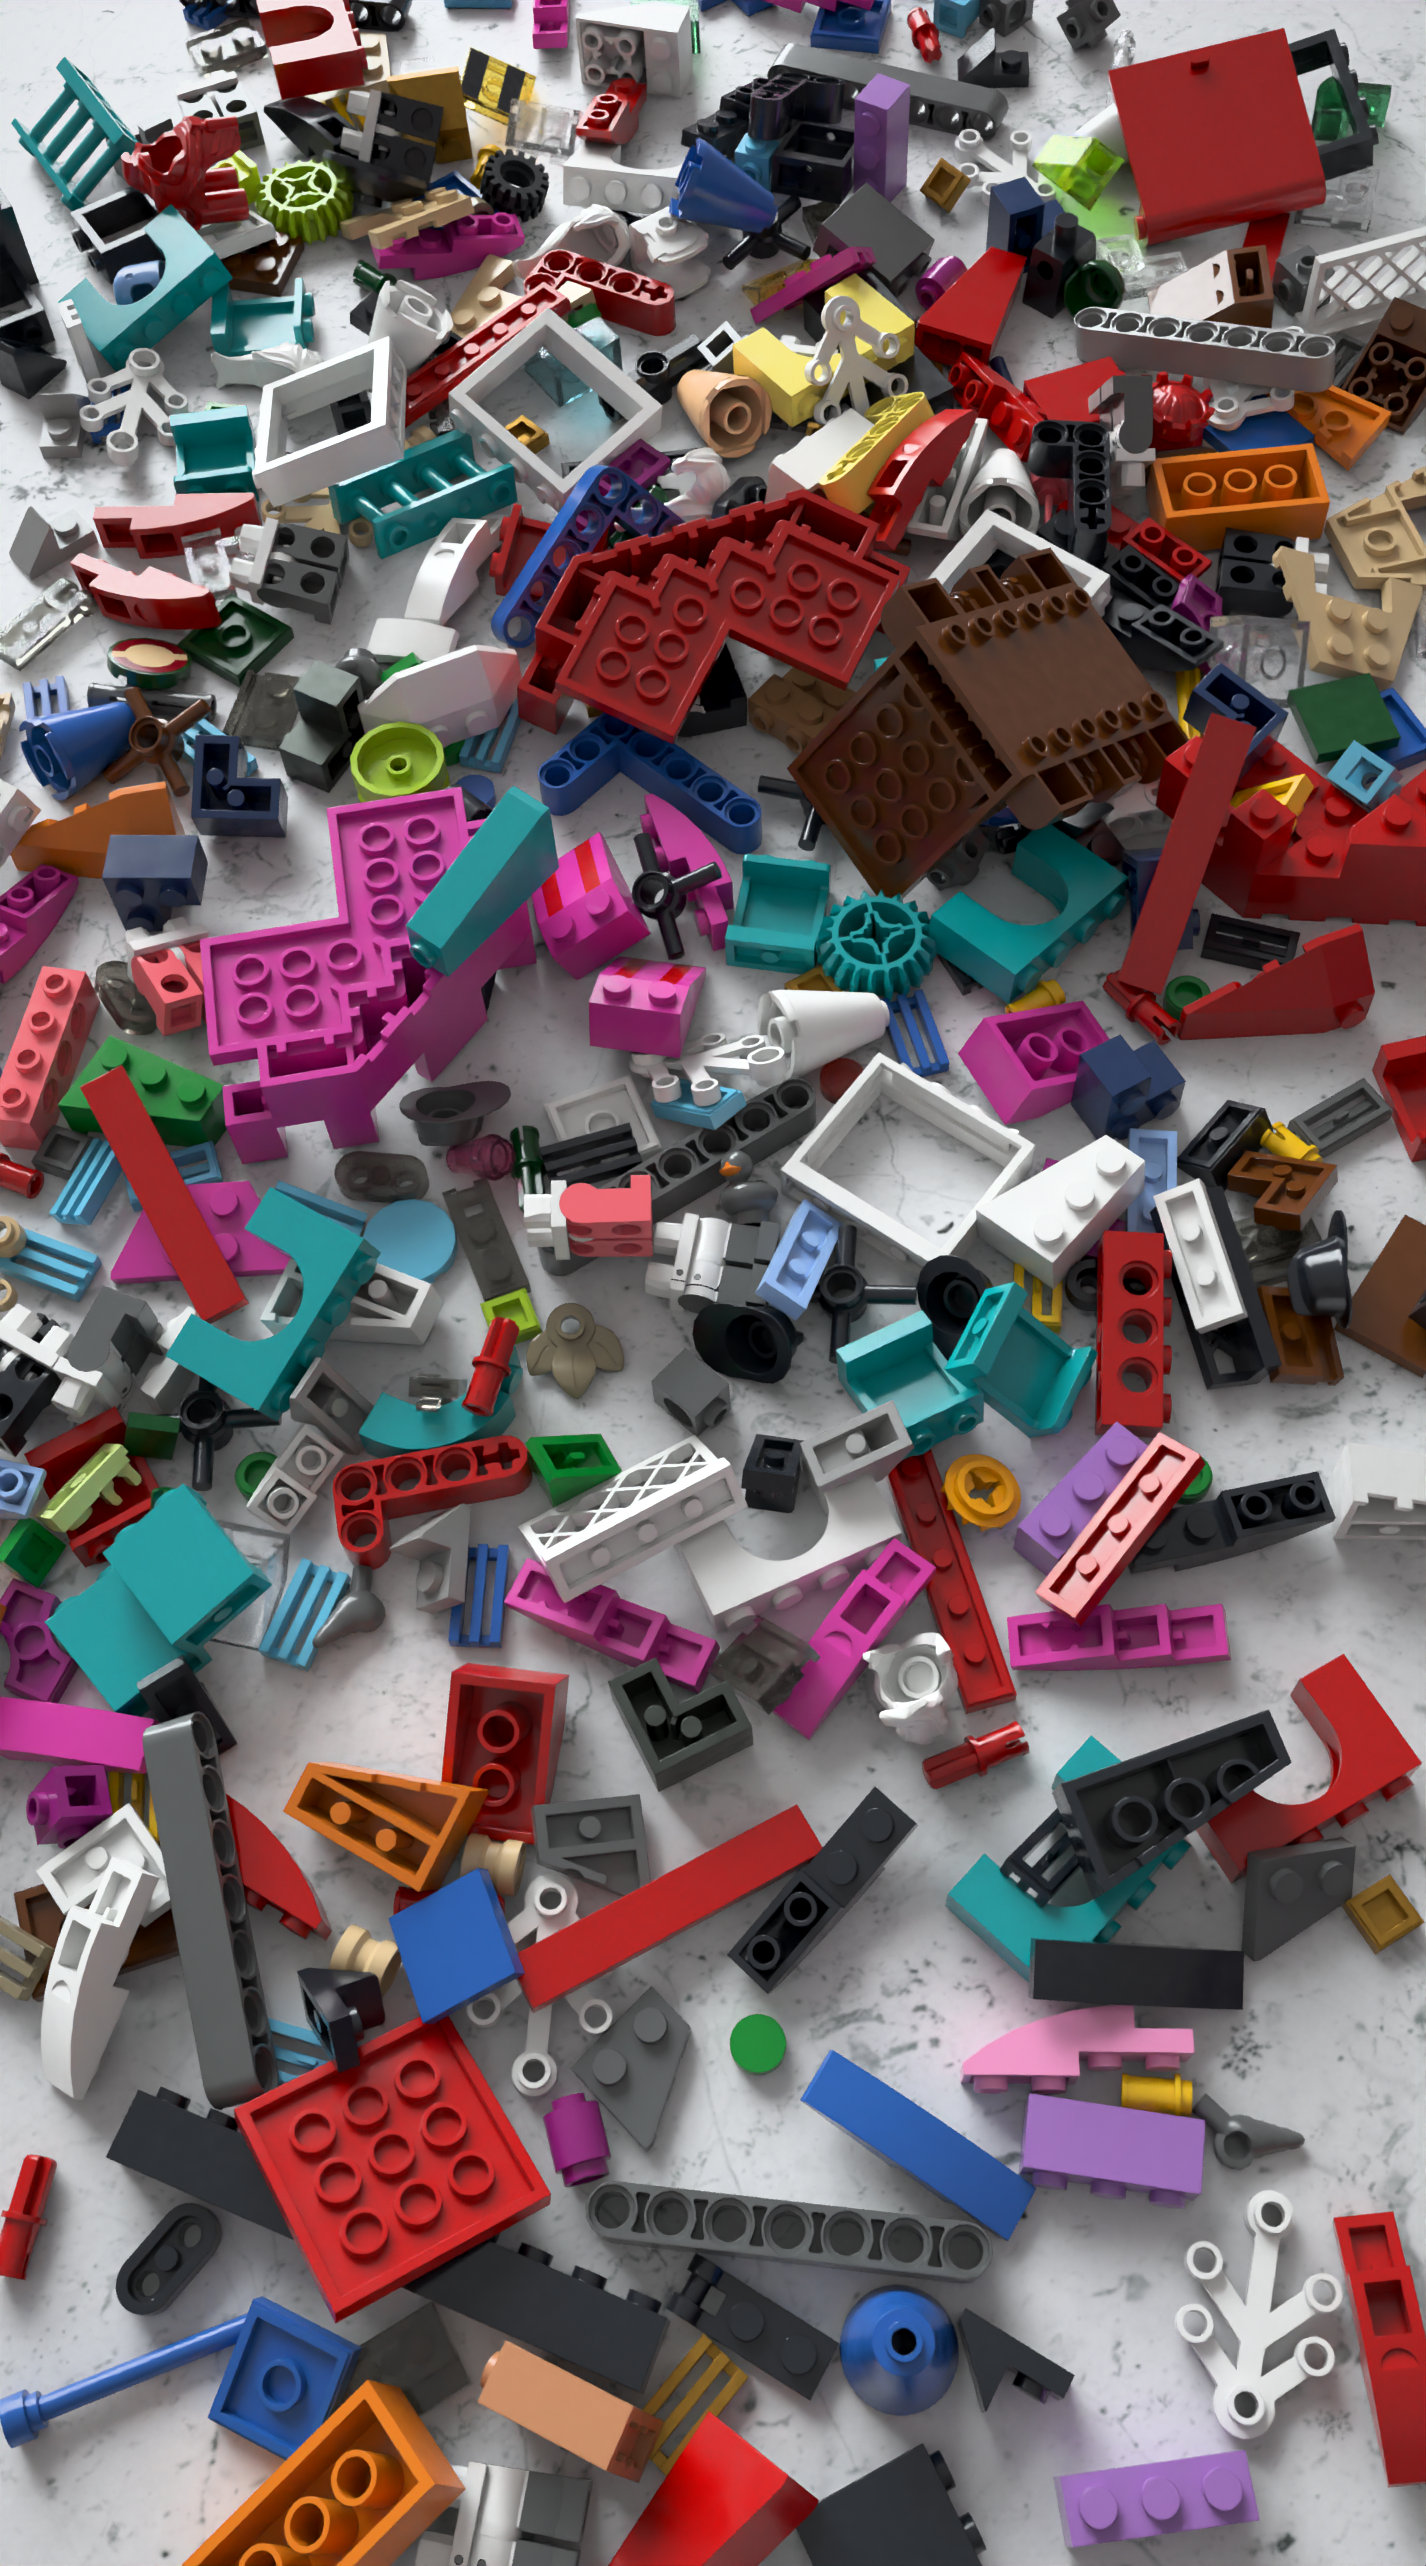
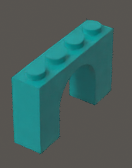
M172 204L143 228L166 260L164 275L157 287L148 296L132 304L115 305L106 301L89 280L85 278L58 301V303L72 299L83 324L87 339L115 372L126 368V361L133 350L138 348L151 349L232 279V276L217 254Z
M1053 825L1033 830L1017 844L1011 874L1047 898L1059 913L1056 918L1038 925L1010 923L997 917L962 891H959L931 915L928 937L935 940L937 953L1008 1004L1022 992L1025 994L1031 992L1048 969L1051 967L1054 969L1058 968L1066 960L1071 949L1079 942L1081 944L1087 943L1095 934L1098 926L1107 918L1113 920L1117 917L1126 903V897L1123 895L1128 876Z
M270 1187L244 1229L266 1245L295 1260L299 1266L303 1278V1298L295 1317L283 1330L272 1337L258 1341H245L228 1335L191 1313L165 1356L278 1422L281 1415L290 1409L289 1397L316 1357H323L325 1343L333 1330L347 1318L351 1309V1301L360 1286L368 1282L374 1274L377 1258L381 1252L361 1236Z
M1091 1735L1056 1773L1051 1789L1055 1790L1061 1783L1122 1761ZM1184 1837L1100 1897L1083 1905L1073 1907L1046 1904L1042 1908L1034 1901L1035 1897L1028 1892L1024 1893L1016 1886L1018 1883L1010 1876L1008 1878L999 1871L1000 1867L984 1853L948 1893L945 1906L1029 1983L1031 1938L1110 1942L1122 1927L1115 1921L1117 1916L1127 1905L1137 1911L1157 1887L1150 1878L1163 1864L1169 1870H1172L1192 1845Z

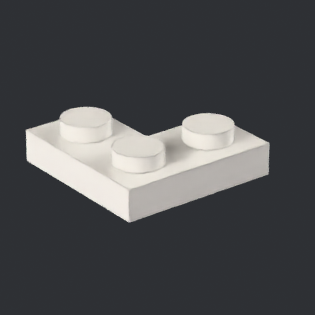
M129 1803L36 1870L55 1902L66 1916L71 1905L85 1908L92 1903L112 1857L129 1861L159 1877L151 1903L140 1922L142 1926L146 1927L171 1908L161 1847L136 1810Z

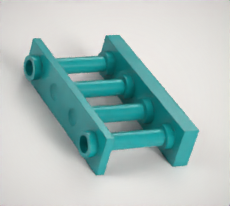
M64 56L55 67L65 79V82L62 84L64 87L63 91L31 130L16 118H14L11 124L20 135V138L17 140L19 144L29 154L37 158L62 192L63 196L60 200L73 212L89 205L86 198L118 159L121 158L123 153L129 152V155H132L135 151V143L139 141L92 80ZM77 100L79 108L49 145L46 146L43 142L44 138L74 101ZM92 119L91 124L93 128L61 166L57 159L86 123ZM106 138L108 140L106 142L108 147L79 183L75 185L71 179Z
M458 429L404 450L403 459L328 487L334 518L341 524L361 516L368 520L373 526L377 555L381 559L438 536L452 518L478 519L518 502L513 465L507 463L487 472L475 462L472 437L467 432L461 433ZM462 474L470 478L456 485H452L448 481ZM428 488H432L437 492L420 500L414 496V494ZM395 502L402 506L387 514L380 510V508Z

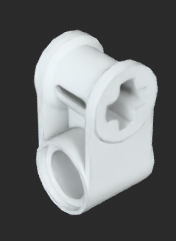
M1160 779L1149 784L1137 782L1125 794L1106 801L1115 809L1104 819V822L1118 840L1169 832L1173 820L1167 816V820L1163 821L1164 813L1155 806Z

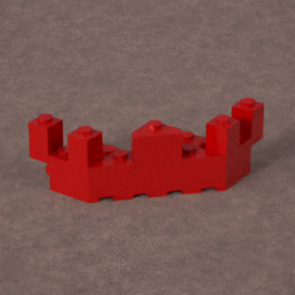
M805 489L786 493L785 498L763 504L762 501L731 509L729 510V515L706 521L704 517L672 527V532L649 538L648 534L619 542L615 544L614 549L591 555L590 551L575 555L571 559L535 626L536 652L517 686L518 716L520 719L556 735L575 698L673 744L728 637L846 691L875 632L878 631L885 634L881 624L882 609L893 594L901 586L907 584L911 568L873 551L880 524Z
M1197 735L1164 759L1155 806L1172 820L1174 819L1202 740ZM1277 741L1239 780L1232 798L1236 792L1306 774L1314 788L1304 803L1303 811L1297 816L1263 788L1236 809L1229 804L1201 883L1242 918L1261 919L1262 914L1288 915V920L1325 922L1326 917L1352 918V923L1389 925L1390 920L1415 921L1416 926L1426 927V769L1404 785L1399 796L1394 794L1368 813ZM1295 819H1297V825L1293 830Z

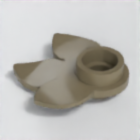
M565 1303L556 1307L547 1319L546 1330L537 1335L529 1344L526 1362L529 1375L539 1376L553 1372L560 1388L573 1399H579L589 1388L595 1376L596 1368L611 1372L622 1371L624 1355L619 1339L613 1331L596 1325L593 1316L584 1306L576 1303ZM567 1319H575L579 1322L580 1328L574 1334H566L561 1329L562 1323Z

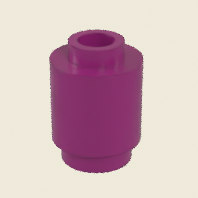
M956 256L940 258L917 281L915 293L922 307L928 310L967 271L961 259Z
M575 2093L552 2101L553 2111L544 2115L543 2121L555 2173L562 2174L564 2186L575 2187L608 2176L610 2173L607 2161L612 2157L598 2101H586L584 2093Z

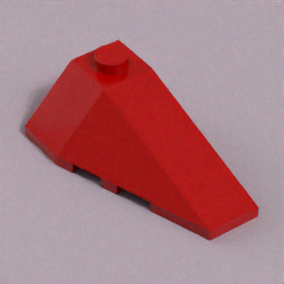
M1358 923L1317 937L1303 944L1302 948L1305 953L1280 966L1277 959L1263 965V971L1249 983L1242 986L1241 983L1233 981L1183 1007L1179 1020L1181 1027L1177 1034L1178 1038L1181 1041L1326 1033L1341 1027L1343 1029L1355 1027L1366 1019L1375 995L1363 929Z

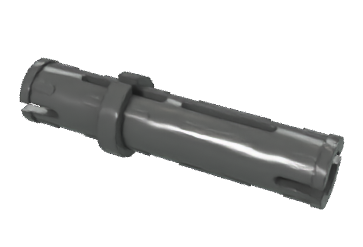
M90 683L87 691L88 707L120 701L128 705L127 701L118 700L117 697L125 698L124 692L128 688L135 686L128 683L125 687ZM139 688L152 715L176 717L202 698L212 711L204 719L207 721H214L217 710L215 695ZM159 702L187 704L188 707L160 704Z

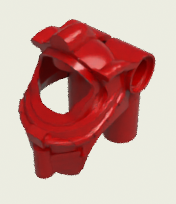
M236 115L206 119L184 116L172 131L163 133L154 143L143 145L136 142L135 151L132 155H129V152L121 155L124 180L129 186L141 191L143 194H147L153 199L159 214L172 204L195 231H199L202 225L249 220L247 196L245 190L239 188L235 168L232 166L209 169L211 165L232 157L239 151L241 139Z

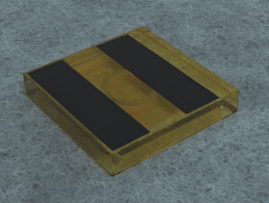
M470 47L461 77L465 108L515 130L522 131L536 76Z

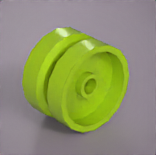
M408 722L383 724L368 731L355 744L350 756L351 773L358 791L360 803L444 790L451 785L442 743L434 732L420 724Z

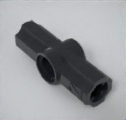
M693 334L663 353L647 351L641 354L635 361L636 370L627 376L662 405L671 399L673 395L672 387L677 385L687 372L701 370L709 365V362L697 348L702 341ZM598 395L599 404L612 422L615 423L624 418Z

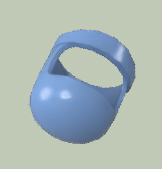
M162 260L129 265L120 269L113 283L117 305L132 304L148 296L160 283L164 275L165 263Z

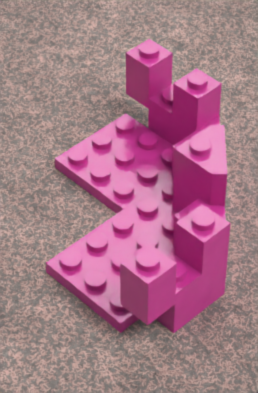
M461 787L326 808L339 917L200 939L208 1047L213 1066L258 1059L260 1080L222 1086L225 1125L242 1164L288 1157L285 1127L324 1120L334 1149L380 1142L376 1115L377 1104L414 1063L417 1074L430 1082L437 1078L488 1020L481 988L497 970L537 964L527 900L449 977L433 967L430 969L423 967L414 959L410 952L411 944L406 924L486 820L481 819L467 822Z

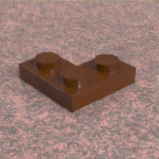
M276 232L277 238L262 243L255 255L238 252L220 259L232 276V279L228 282L230 289L281 297L304 250L302 236L298 235L296 238H291L290 234Z
M1246 1150L1227 1174L1228 1191L1246 1193L1249 1196L1260 1198L1253 1206L1254 1223L1273 1226L1283 1231H1301L1338 1182V1169L1335 1164Z

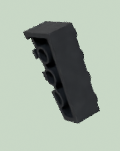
M1268 1709L1061 1783L1052 1792V1795L1092 1897L1095 1900L1292 1762Z

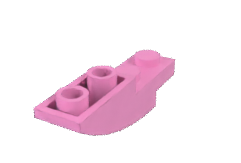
M1133 2005L1098 2006L1068 2011L1022 2026L989 2043L963 2062L960 2070V2083H974V2092L984 2094L1008 2092V2084H1031V2092L1036 2094H1062L1066 2092V2084H1075L1079 2078V2061H1087L1088 2069L1093 2071L1121 2070L1122 2061L1145 2062V2070L1177 2071L1180 2070V2062H1187L1195 2053L1193 2029L1135 2028Z

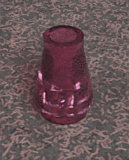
M489 1134L462 1145L451 1146L446 1154V1164L450 1171L465 1173L492 1181L500 1180L505 1175H508L514 1168L515 1151L512 1144L497 1134Z

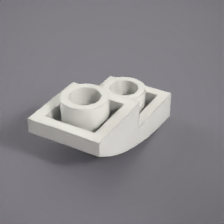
M377 618L367 650L374 654L377 663H397L412 652L425 663L454 652L460 633L455 629L427 622Z
M187 1306L179 1317L170 1320L163 1329L157 1344L164 1356L191 1313L199 1317L196 1310L190 1306ZM166 1357L162 1363L155 1365L148 1372L140 1391L152 1410L158 1414H170L186 1393L195 1373Z
M301 1423L265 1474L247 1503L246 1508L288 1537L318 1497L315 1495L316 1491L345 1453L311 1428Z

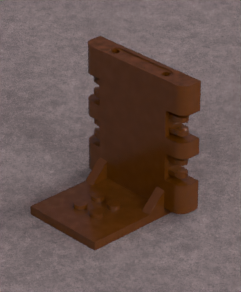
M1046 548L1019 555L1003 572L1000 580L988 564L970 568L955 583L950 596L937 578L901 586L886 602L881 613L882 628L896 649L787 767V770L877 896L881 889H883L887 898H893L899 892L901 897L904 898L974 830L1008 806L1018 821L1026 828L1033 830L1041 829L1077 814L1090 801L1103 803L1125 794L1137 782L1149 784L1161 779L1164 759L1187 743L1189 738L1168 711L1165 699L1153 690L1092 606L1089 594L1076 584L1053 550Z

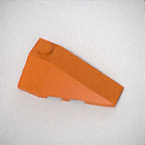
M166 781L121 788L109 793V800L99 805L90 807L87 803L75 807L74 815L60 821L46 819L31 825L10 856L17 870L32 872L38 866L44 864L74 876L102 879L110 835L186 834Z

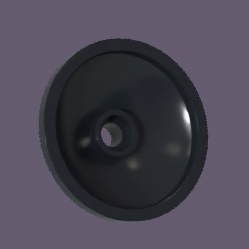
M324 149L323 159L327 167L343 185L361 194V203L381 208L383 201L394 203L407 198L414 200L425 196L424 193L431 190L432 183Z

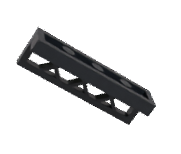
M1222 1186L1207 1187L1206 1191L1248 1317L1219 1327L1217 1331L1211 1330L1203 1334L1199 1333L1195 1329L1173 1257L1170 1277L1206 1389L1258 1384L1278 1369L1282 1363ZM1155 1206L1150 1211L1156 1233H1164V1250H1170L1157 1207ZM1217 1348L1232 1358L1236 1372L1219 1374L1213 1356Z

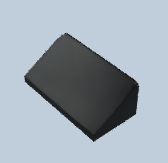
M1227 1100L1177 1157V1168L1195 1180L1199 1178L1206 1187L1222 1186L1225 1192L1228 1188L1227 1174L1246 1150L1259 1152L1263 1147L1260 1144V1140L1268 1129L1273 1132L1266 1109Z

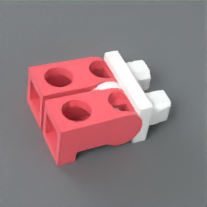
M183 916L168 920L163 925V933L151 936L142 927L125 932L124 948L128 956L127 975L132 983H135L138 991L146 997L157 1015L156 1025L163 1036L201 1026V1018L207 1025L200 939L209 938V931L203 923L191 926Z
M631 1175V1188L597 1189L587 1183L572 1184L567 1188L566 1180L551 1181V1194L524 1195L525 1229H527L528 1246L554 1247L556 1260H571V1252L583 1257H653L651 1175Z

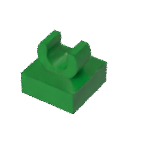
M19 1519L0 1546V1564L23 1582L38 1588L67 1545L34 1519Z

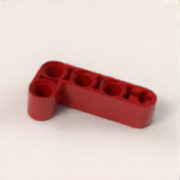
M559 249L548 252L523 283L524 294H527L543 282L556 290L567 281L591 288L596 304L602 314L599 318L652 336H665L670 334L676 327L674 290L670 285L567 250ZM582 304L574 308V310L583 308Z
M501 1435L354 1463L343 1467L333 1480L332 1490L338 1537L350 1562L354 1566L365 1565L374 1570L380 1568L388 1561L391 1555L390 1547L392 1546L389 1526L390 1519L453 1508L463 1503L469 1505L515 1496L524 1492L529 1487L533 1478V1470L526 1447L516 1437ZM512 1462V1468L504 1470V1464ZM481 1466H485L486 1475H482ZM465 1469L470 1471L462 1480H448L449 1475L456 1470ZM408 1479L420 1480L418 1485L411 1490L401 1491L398 1489ZM360 1488L370 1489L369 1493L360 1500L349 1499L355 1490ZM362 1535H377L368 1546H354L357 1539Z

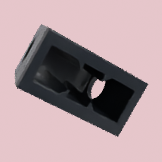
M1067 212L1057 215L1054 228L1035 244L1031 254L1022 303L1051 319L1066 307L1063 302L1066 280L1083 263L1089 260H1096V236L1090 230L1078 225V217Z

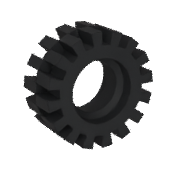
M507 149L504 155L501 150L496 151L495 156L491 154L485 164L480 185L482 199L489 203L494 211L498 209L499 213L516 214L517 217L520 216L522 222L528 221L529 216L535 219L538 216V212L541 213L550 183L548 182V172L544 173L545 167L542 163L535 165L536 158L530 156L529 159L524 158L525 152L519 151L518 155H514L513 149Z

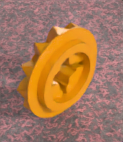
M969 1454L955 1460L944 1473L945 1481L941 1492L946 1494L949 1500L947 1510H955L962 1517V1525L968 1523L975 1524L981 1532L994 1527L1001 1529L1018 1513L1021 1504L1019 1485L1011 1471L998 1460L986 1455ZM974 1488L978 1491L984 1489L987 1491L993 1488V1491L986 1500L969 1497L970 1492Z

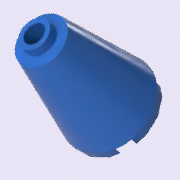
M701 138L696 139V146L691 145L678 174L675 186L678 187L680 195L678 200L671 197L669 214L678 219L754 233H761L764 227L770 229L778 210V206L774 205V195L707 141Z
M121 701L32 717L23 721L19 726V732L26 730L27 739L20 742L26 761L42 787L50 784L57 791V793L51 796L64 801L73 797L105 768L131 748L129 731L136 718L130 707Z
M888 2285L869 2292L853 2306L847 2315L841 2331L840 2359L846 2379L856 2395L866 2404L880 2412L896 2416H906L922 2412L936 2404L953 2382L959 2360V2344L955 2327L942 2305L920 2289L907 2285ZM898 2330L908 2333L915 2341L914 2350L909 2355H900L892 2347V2336Z

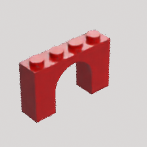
M256 0L266 46L270 49L281 100L365 85L362 70L368 69V63L359 30L356 28L353 11L350 9L349 0Z
M1345 1654L1338 1656L1300 1678L1290 1694L1328 1752L1331 1764V1780L1327 1792L1311 1802L1288 1805L1268 1800L1252 1790L1196 1829L1231 1884L1246 1876L1248 1852L1321 1841L1324 1839V1836L1320 1831L1335 1822H1338L1342 1829L1352 1825L1369 1813V1809L1365 1804L1380 1795L1383 1796L1386 1802H1389L1414 1786L1410 1777L1420 1767L1422 1762Z

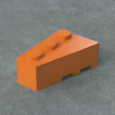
M308 1762L283 1812L416 1891L422 1892L441 1887L490 1790L336 1762Z

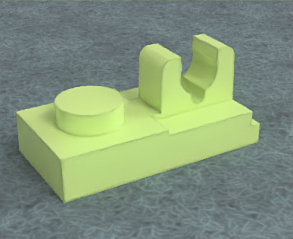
M105 1443L35 1517L48 1530L65 1533L68 1529L70 1531L77 1529L90 1517L93 1512L90 1506L98 1497L106 1504L120 1505L123 1500L115 1493L112 1479L114 1477H122L125 1482L132 1486H138L141 1482V1476L128 1463L130 1460L125 1456L128 1450L121 1444Z

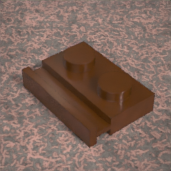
M1260 1286L1257 1292L1282 1363L1278 1369L1269 1375L1270 1383L1316 1385L1318 1382H1328V1386L1337 1385L1344 1378L1331 1317L1296 1315L1292 1309L1288 1287Z

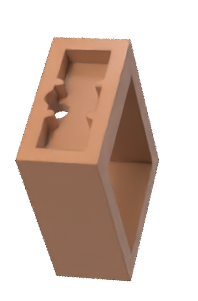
M505 2340L501 2351H497L491 2356L482 2373L480 2385L483 2391L478 2403L607 2472L639 2483L665 2421Z

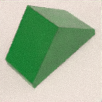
M601 1434L530 1437L525 1443L532 1470L553 1508L622 1472Z

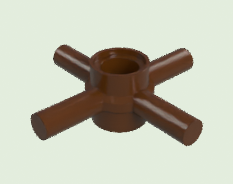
M138 687L128 688L124 692V697L136 718L129 731V743L132 749L102 771L104 777L109 783L114 784L146 761L149 764L160 766L176 797L185 796L189 793L190 787L177 764L185 748L181 735L212 713L211 708L201 698L168 722L164 719L153 717Z

